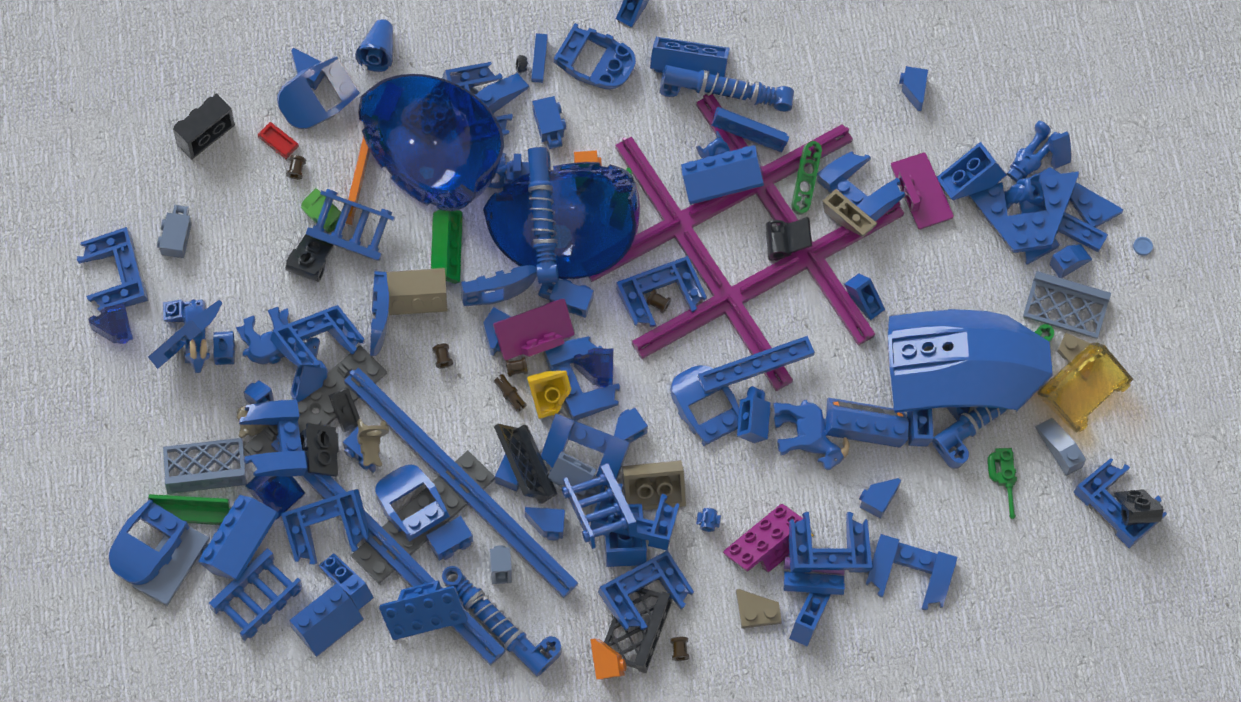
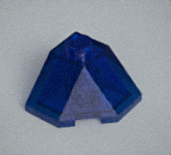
M125 303L104 307L100 310L101 314L99 316L93 315L88 319L91 330L112 343L124 344L129 340H133L130 319Z
M593 348L588 350V354L584 356L582 354L574 355V367L593 385L599 387L613 385L614 348Z

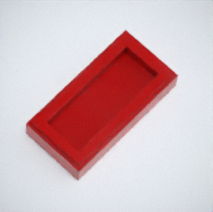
M269 122L257 134L259 139L285 159L299 147L296 141L272 122Z

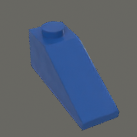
M518 73L486 86L473 96L474 108L484 119H487L527 90L529 85Z
M809 593L795 621L789 639L808 647L831 594Z

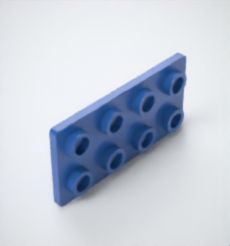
M439 580L403 589L398 600L379 606V610L393 640L467 622L468 620L456 588L450 586L441 589Z

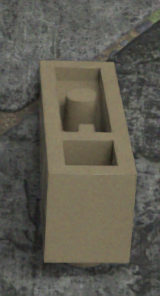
M837 189L822 201L824 212L830 218L862 237L877 225L872 218Z

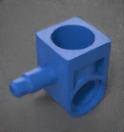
M234 331L213 332V358L215 365L235 364Z

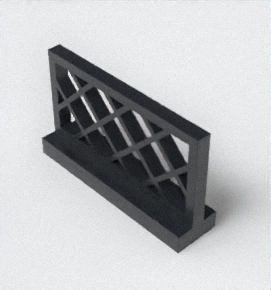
M499 423L496 424L494 429L523 495L536 498L538 503L541 504L556 496L558 493L553 482L548 478L549 473L528 425H522L517 428Z
M642 588L636 591L639 598L632 602L635 605L642 601L645 610L639 612V614L642 616L648 613L650 616V621L646 624L648 626L646 632L641 630L639 626V628L629 633L625 630V635L615 639L613 632L622 625L617 623L618 620L613 617L604 643L608 646L616 644L619 650L618 653L622 655L626 666L636 668L639 672L647 673L673 600L670 593H659ZM651 596L658 598L656 604L649 608L644 601ZM641 631L644 636L643 640L634 644L631 636ZM629 638L632 646L621 650L618 642ZM635 649L637 653L635 662L626 660L624 654Z

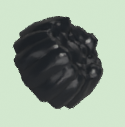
M524 55L517 56V73L527 71L528 58Z

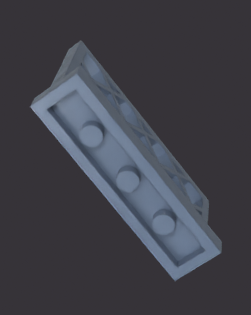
M1036 271L1023 317L1098 339L1111 293ZM1036 286L1044 288L1047 295L1038 299L1034 293ZM1057 292L1062 293L1066 299L1059 304H1056L1052 297ZM1049 297L1054 306L1044 310L1040 301ZM1075 298L1081 299L1084 303V306L1075 310L1071 303V300ZM1068 302L1073 312L1063 316L1059 307ZM1037 303L1042 313L1038 315L1029 314L1030 306ZM1095 303L1103 305L1102 311L1094 316L1089 306ZM1087 308L1091 318L1082 322L1077 312ZM1056 309L1061 318L1053 321L1049 319L1046 313ZM1075 315L1079 324L1070 326L1065 319ZM1093 320L1097 326L1096 332L1087 331L1084 324Z
M242 438L163 447L164 479L167 494L247 485ZM231 445H239V449L234 454L227 450ZM216 447L220 451L213 457L207 451L210 448ZM196 449L200 453L194 459L187 455L191 450ZM178 452L180 456L173 461L168 457V453ZM223 453L231 457L225 464L218 460ZM203 455L211 459L205 466L198 462ZM184 457L190 461L185 469L178 464ZM235 460L240 464L241 469H231L228 466ZM214 462L221 466L218 471L212 472L209 470ZM194 465L201 469L197 474L189 472ZM174 467L182 471L178 476L169 477V472Z

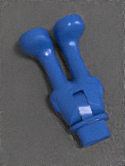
M1038 121L1035 124L1036 134L1034 139L1026 148L1018 150L1013 164L1010 165L1011 169L1007 172V175L1015 182L1022 178L1025 179L1027 175L1038 170L1042 165L1041 160L1050 152V138L1057 134V132H1053L1046 144L1036 154H1033L1037 147L1051 133L1050 127L1043 121Z

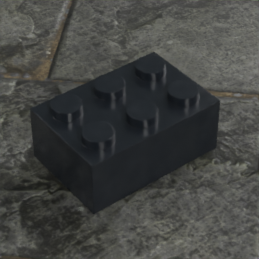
M217 93L213 97H208L199 108L193 109L189 116L175 124L173 132L177 146L193 160L235 126L232 108Z

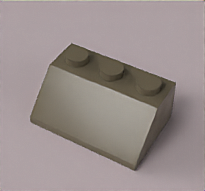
M445 268L386 272L389 291V315L448 312Z
M681 460L622 466L624 494L627 504H642L643 510L658 509L661 495L665 494L668 496L665 503L672 508L677 503L680 504L679 507L686 506L684 469Z

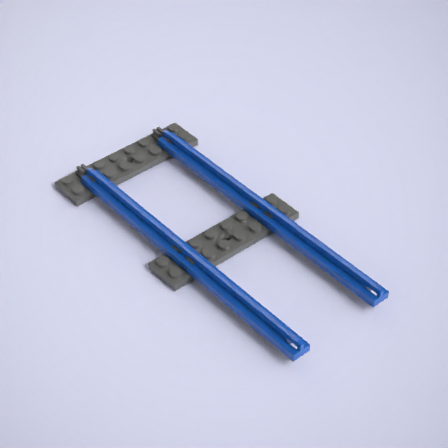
M361 345L357 347L354 354L350 353L328 372L321 388L298 402L300 433L306 429L307 423L328 426L337 418L328 395L343 388H348L354 402L360 398L382 420H385L386 424L439 475L433 481V484L436 486L450 517L411 541H408L403 531L399 532L390 520L381 527L364 510L369 539L363 538L366 542L357 551L352 553L351 557L378 584L385 580L393 571H396L411 587L435 581L411 555L426 542L427 534L445 525L466 505H469L563 598L578 585V582L484 491L495 480V476L467 450L454 461L376 385L387 374V371ZM313 408H319L320 410L316 414L312 412ZM277 425L265 427L243 446L244 450L249 455L281 452ZM305 451V458H306V465H307V452ZM308 466L304 476H301L323 499L346 492L331 476L308 473ZM426 487L401 509L397 515L403 521L434 502L435 499ZM465 610L468 617L467 622L452 625L451 627L491 666L505 653V649Z

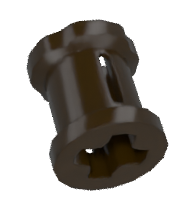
M291 155L289 158L290 167L286 172V176L291 179L300 180L303 178V165L306 164L307 160L299 155Z
M654 289L646 303L648 306L652 305L659 309L661 313H664L671 302V298L663 297Z
M446 343L437 344L432 347L437 360L436 367L439 369L448 368L453 365V360L448 352L449 345Z
M525 357L516 361L506 360L508 377L520 373L528 374Z
M674 637L670 639V643L673 644V661L689 659V654L687 653L688 637Z

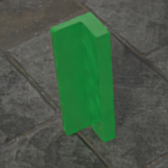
M447 206L433 212L431 269L445 268L446 281L457 284L460 283L463 212Z
M149 494L148 500H152L153 503L174 516L191 524L221 525L231 509L229 499L154 494Z

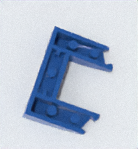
M491 62L449 69L443 73L446 90L450 94L458 125L457 132L461 146L508 135L510 132L505 129L507 120L512 121L513 114L477 120L469 88L502 80L503 78L501 73L495 76L488 68L492 64Z
M851 151L834 160L817 173V181L830 193L837 189L874 221H877L905 197V192H900L898 186L901 183L898 178L882 186L869 196L847 180L871 160V157L866 154L863 157L855 155Z
M127 227L80 243L81 246L85 247L84 256H77L79 264L114 256L122 284L86 296L90 302L95 301L100 306L97 308L99 312L120 309L149 301L134 252L135 246L132 235Z
M688 256L616 282L619 296L635 326H637V323H650V327L656 326L643 294L649 293L654 289L657 290L677 283L692 313L697 310L695 305L701 299H707Z
M218 300L193 317L150 354L148 358L157 369L160 368L185 345L187 339L191 341L210 325L216 317L222 302Z
M339 305L274 329L270 340L298 368H301V366L319 368L320 363L303 340L328 331L340 345L351 354H354L357 350L355 346L358 343H363L364 337Z
M589 336L564 342L565 344L544 351V357L551 371L567 372L571 392L566 397L564 403L571 419L575 421L619 404V401L615 400V391H620L619 383L583 393L570 364L604 352L602 346L596 347L590 342L591 337Z
M278 400L246 405L245 410L248 413L246 417L240 418L239 425H277L281 451L245 456V464L252 462L257 468L253 475L304 476L307 465L305 451H302L298 425L300 416L297 400Z
M555 414L541 454L542 459L553 468L561 451H565L568 441L571 440L604 453L596 476L599 477L602 474V465L609 464L617 481L631 442Z
M1110 458L1077 485L1073 493L1086 506L1091 504L1117 530L1115 535L1130 549L1159 522L1124 525L1121 516L1122 505L1107 489L1130 469V466L1124 464L1122 469L1111 465L1113 459ZM1159 495L1155 498L1159 503L1162 501ZM1163 512L1162 519L1167 515L1166 512Z
M618 484L622 491L623 484ZM605 486L601 487L600 493L606 492ZM662 494L654 521L634 516L637 534L631 537L648 540V546L668 551L680 504L677 503L672 508L665 503L668 496ZM608 499L597 503L594 512L612 507L614 504L613 500L609 501ZM613 514L592 521L590 528L594 530L620 521L621 517L620 515ZM622 528L613 531L615 533L629 536L627 529L623 530Z
M359 489L281 513L295 562H299L300 558L310 559L309 564H317L310 525L338 516L342 517L352 552L359 549L357 544L363 538L369 539L367 521Z
M809 512L803 513V519L796 523L791 519L789 521L791 573H810L812 570H849V573H868L872 569L868 520L865 519L863 524L852 519L854 513L847 512V548H812Z
M880 534L872 561V569L869 571L866 585L868 586L872 582L880 589L877 595L883 598L892 564H899L931 574L922 610H928V604L940 602V608H943L958 557L938 551V554L900 543V539Z
M665 551L600 586L598 593L625 630L640 626L641 630H645L648 626L629 598V595L659 580L667 593L671 594L677 606L683 609L686 605L683 602L688 594L693 595L694 591L669 551Z

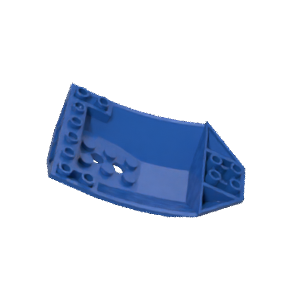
M940 310L889 316V366L895 413L946 407H987L1010 409L1017 412L1053 376L1050 342L1008 315L978 310ZM946 344H952L954 346V348L951 351L943 350V347ZM928 346L933 347L931 351H924V348Z

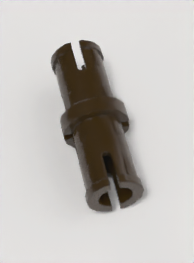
M504 374L499 375L500 380L497 377L494 383L502 391L503 397L509 400L517 412L521 411L520 406L524 409L527 404L517 393L516 387H512Z

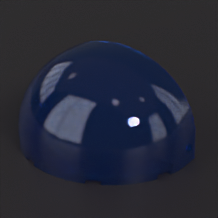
M402 74L378 82L361 95L358 115L359 120L363 122L364 129L362 133L366 144L380 167H385L392 175L390 179L408 195L427 206L429 204L435 205L439 210L457 211L476 200L488 188L501 162L504 139L501 127L492 111L473 93L458 84L439 77L423 74Z
M577 162L553 166V170H549V181L553 186L551 199L554 201V204L551 206L552 210L555 211V214L552 215L553 220L556 222L553 228L557 234L552 238L558 242L553 253H556L554 258H556L555 263H557L559 279L586 278L610 269L627 254L639 226L640 198L633 176L621 167L611 164L608 167L600 166L599 162ZM530 173L504 185L503 191L500 193L495 192L488 199L483 211L490 236L499 250L518 266L532 265L537 268V264H539L537 259L539 258L536 255L539 253H536V250L533 248L532 240L538 239V237L532 231L534 229V221L531 220L533 218V210H530V208L533 207L532 200H529V198H532V195L528 191V185L530 184Z

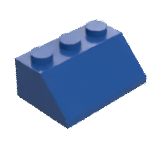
M336 583L289 621L294 632L317 657L362 622L364 618L351 598Z

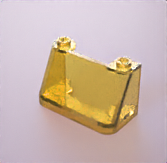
M1093 342L1087 345L1039 390L1038 396L1077 433L1078 431H1083L1088 426V415L1114 391H1126L1134 379L1105 345Z

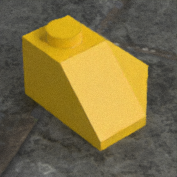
M545 371L528 376L527 379L538 418L541 419L558 414L563 402L571 392L567 372Z

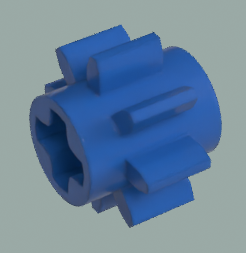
M704 508L702 513L698 512L696 524L700 525L702 531L713 532L715 527H720L721 515H717V510Z

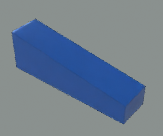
M536 33L531 82L543 83L548 34Z

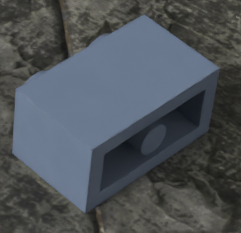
M503 545L495 546L490 549L492 584L512 583L510 547Z

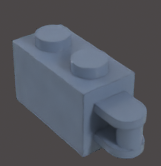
M175 204L173 213L167 212L166 219L162 220L161 230H163L162 237L159 236L157 241V248H160L161 255L177 258L185 257L192 226L191 218L188 216L189 206Z
M562 451L548 476L557 485H564L563 478L567 477L571 486L598 477L594 475L596 472L595 468ZM602 485L575 494L584 495L585 491L597 495L600 494Z

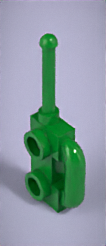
M995 448V451L987 458L989 477L992 481L998 482V486H1005L1007 489L1009 517L1014 519L1016 515L1014 512L1012 488L1017 481V477H1015L1016 468L1014 469L1012 448ZM995 462H1000V472L996 473Z

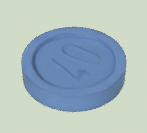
M1139 237L1135 240L1133 249L1138 255L1145 256L1152 251L1153 243L1147 237Z

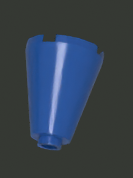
M377 20L356 50L355 57L359 65L362 66L364 64L368 67L367 70L374 72H383L389 66L391 67L393 62V25L388 20Z

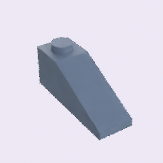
M1053 418L1035 426L1065 476L1083 468L1086 461L1085 456L1076 442Z

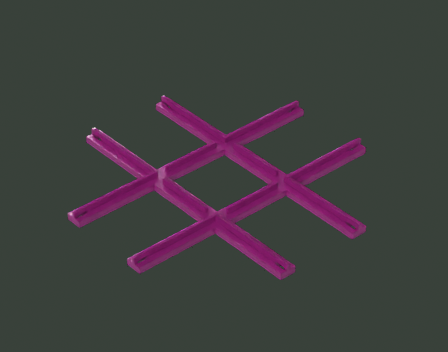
M705 94L703 99L696 102V106L716 134V131H718L723 140L728 144L729 151L748 146L742 137L711 126L717 107H721L713 94L709 96ZM841 124L812 141H816L821 145V158L851 143L853 138L849 134V128ZM624 137L622 142L615 145V149L627 167L631 169L633 176L663 221L582 264V268L591 282L673 238H675L685 255L689 257L693 267L713 297L697 305L695 312L692 313L689 309L634 339L632 345L641 359L724 314L751 355L771 349L772 347L743 304L806 269L859 346L875 337V333L825 259L903 217L904 212L900 207V202L875 221L877 225L864 237L841 226L818 240L812 241L811 247L792 253L791 256L777 261L731 287L693 227L755 194L773 220H782L788 224L797 221V217L774 184L799 170L803 147L806 144L763 166L764 186L695 203L680 210L633 137ZM814 146L808 148L811 151V156L806 158V160L811 159L812 154L816 152ZM600 266V268H598L597 270L591 272V270H593V269H595V268H597V267ZM784 366L764 373L775 391L793 382L792 377Z

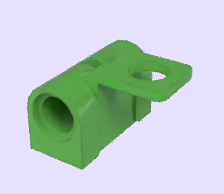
M317 188L301 204V209L314 223L318 221L326 198L320 195V191ZM333 203L323 227L328 233L335 230L341 211Z

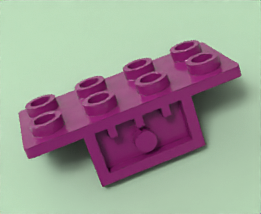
M925 152L891 163V169L895 178L900 180L901 185L899 187L902 192H905V201L919 230L953 219L954 215Z
M565 299L553 301L493 324L504 360H509L522 354L530 357L565 344L563 339L575 334Z
M780 504L727 547L723 553L747 572L760 562L763 569L769 573L785 559V556H789V521L793 519L794 523L803 518L784 504Z

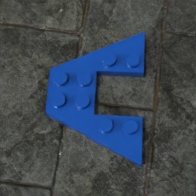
M1049 167L1038 173L1040 174L1039 182L1041 184L1042 176L1061 173ZM1076 182L1070 202L1085 223L1096 228L1123 213L1121 207ZM1031 185L1033 197H1038L1036 188ZM1044 200L1037 206L1028 201L1019 202L1021 214L1046 210ZM1055 239L1052 248L1026 251L1025 264L1027 265L1059 248L1060 244Z
M1079 171L1041 177L1045 211L1008 216L1003 182L997 183L992 188L971 194L969 197L976 204L978 210H981L991 226L997 230L999 236L1008 244L1013 253L1052 248L1070 197H1072L1073 189L1079 178Z

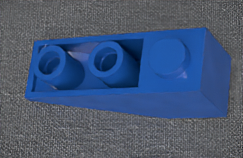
M334 553L318 565L334 585L336 583L340 585L358 610L374 598L367 584Z

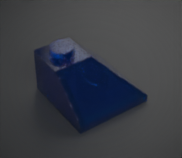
M255 476L245 485L255 500L279 513L276 520L281 516V513L286 512L305 494L293 476Z

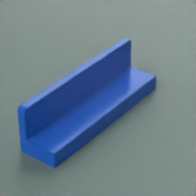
M717 107L711 126L781 153L788 143L789 136L783 131L721 107Z

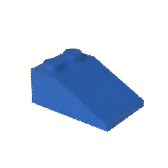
M980 142L938 175L937 179L950 198L956 200L992 188L1006 177L1007 174Z
M628 504L633 516L643 518L642 504ZM610 532L609 537L604 536L606 567L639 566L647 562L646 540L615 532Z

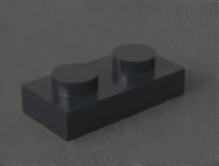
M343 388L328 395L342 432H347L357 427V421L360 417L349 389Z

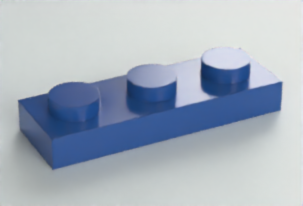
M1066 212L1058 231L1098 253L1108 236L1103 231Z
M784 571V591L844 595V576Z

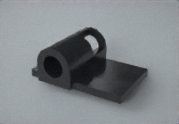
M809 217L789 224L782 220H772L766 223L768 259L770 261L791 256L792 253L812 246ZM774 223L780 224L778 226H772V224Z
M305 234L297 248L293 249L287 258L285 270L319 282L325 270L326 258L331 252L333 244Z
M307 423L306 429L300 433L301 445H303L302 451H307L308 473L337 477V452H339L336 427Z
M1144 489L1114 492V496L1122 504L1121 516L1124 525L1161 522L1163 506Z

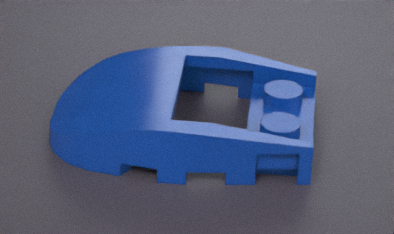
M575 23L556 53L554 63L578 81L611 90L620 87L628 80L634 70L636 57L630 47L624 43L617 42L613 36L598 33L597 30L592 28L588 30L578 28V24ZM588 40L606 49L590 77L574 70V67H572Z
M333 56L331 59L319 62L297 73L292 80L288 81L279 90L277 104L291 126L297 129H309L334 117L355 99L360 92L355 87L338 57ZM320 70L323 71L342 101L328 111H325L306 81L307 78Z
M532 265L513 268L511 273L504 274V271L501 270L495 272L496 276L486 279L485 275L476 277V280L461 282L463 306L491 305L520 295L535 281L537 268Z
M374 271L372 314H375V319L372 318L370 356H377L381 351L387 329L389 291L387 274L381 271Z
M699 365L678 374L671 383L670 394L677 406L680 418L687 423L693 434H698L702 439L701 444L706 446L738 429L739 406L728 386L706 394L704 393L698 379V374L713 368ZM722 390L732 408L699 425L688 406Z
M416 465L402 466L384 476L376 484L377 500L383 509L385 517L394 524V527L399 532L403 531L408 541L413 540L450 517L436 486ZM425 484L435 501L401 521L391 504Z
M149 499L127 519L113 542L109 552V563L112 571L120 578L134 585H143L153 580L159 574V570L171 561L172 554L182 542L180 537L183 531L189 529L188 523ZM139 520L169 537V540L159 552L128 533Z

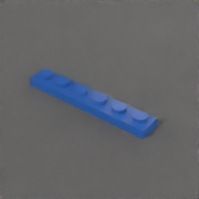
M808 336L699 373L698 379L706 394L814 356L815 352Z

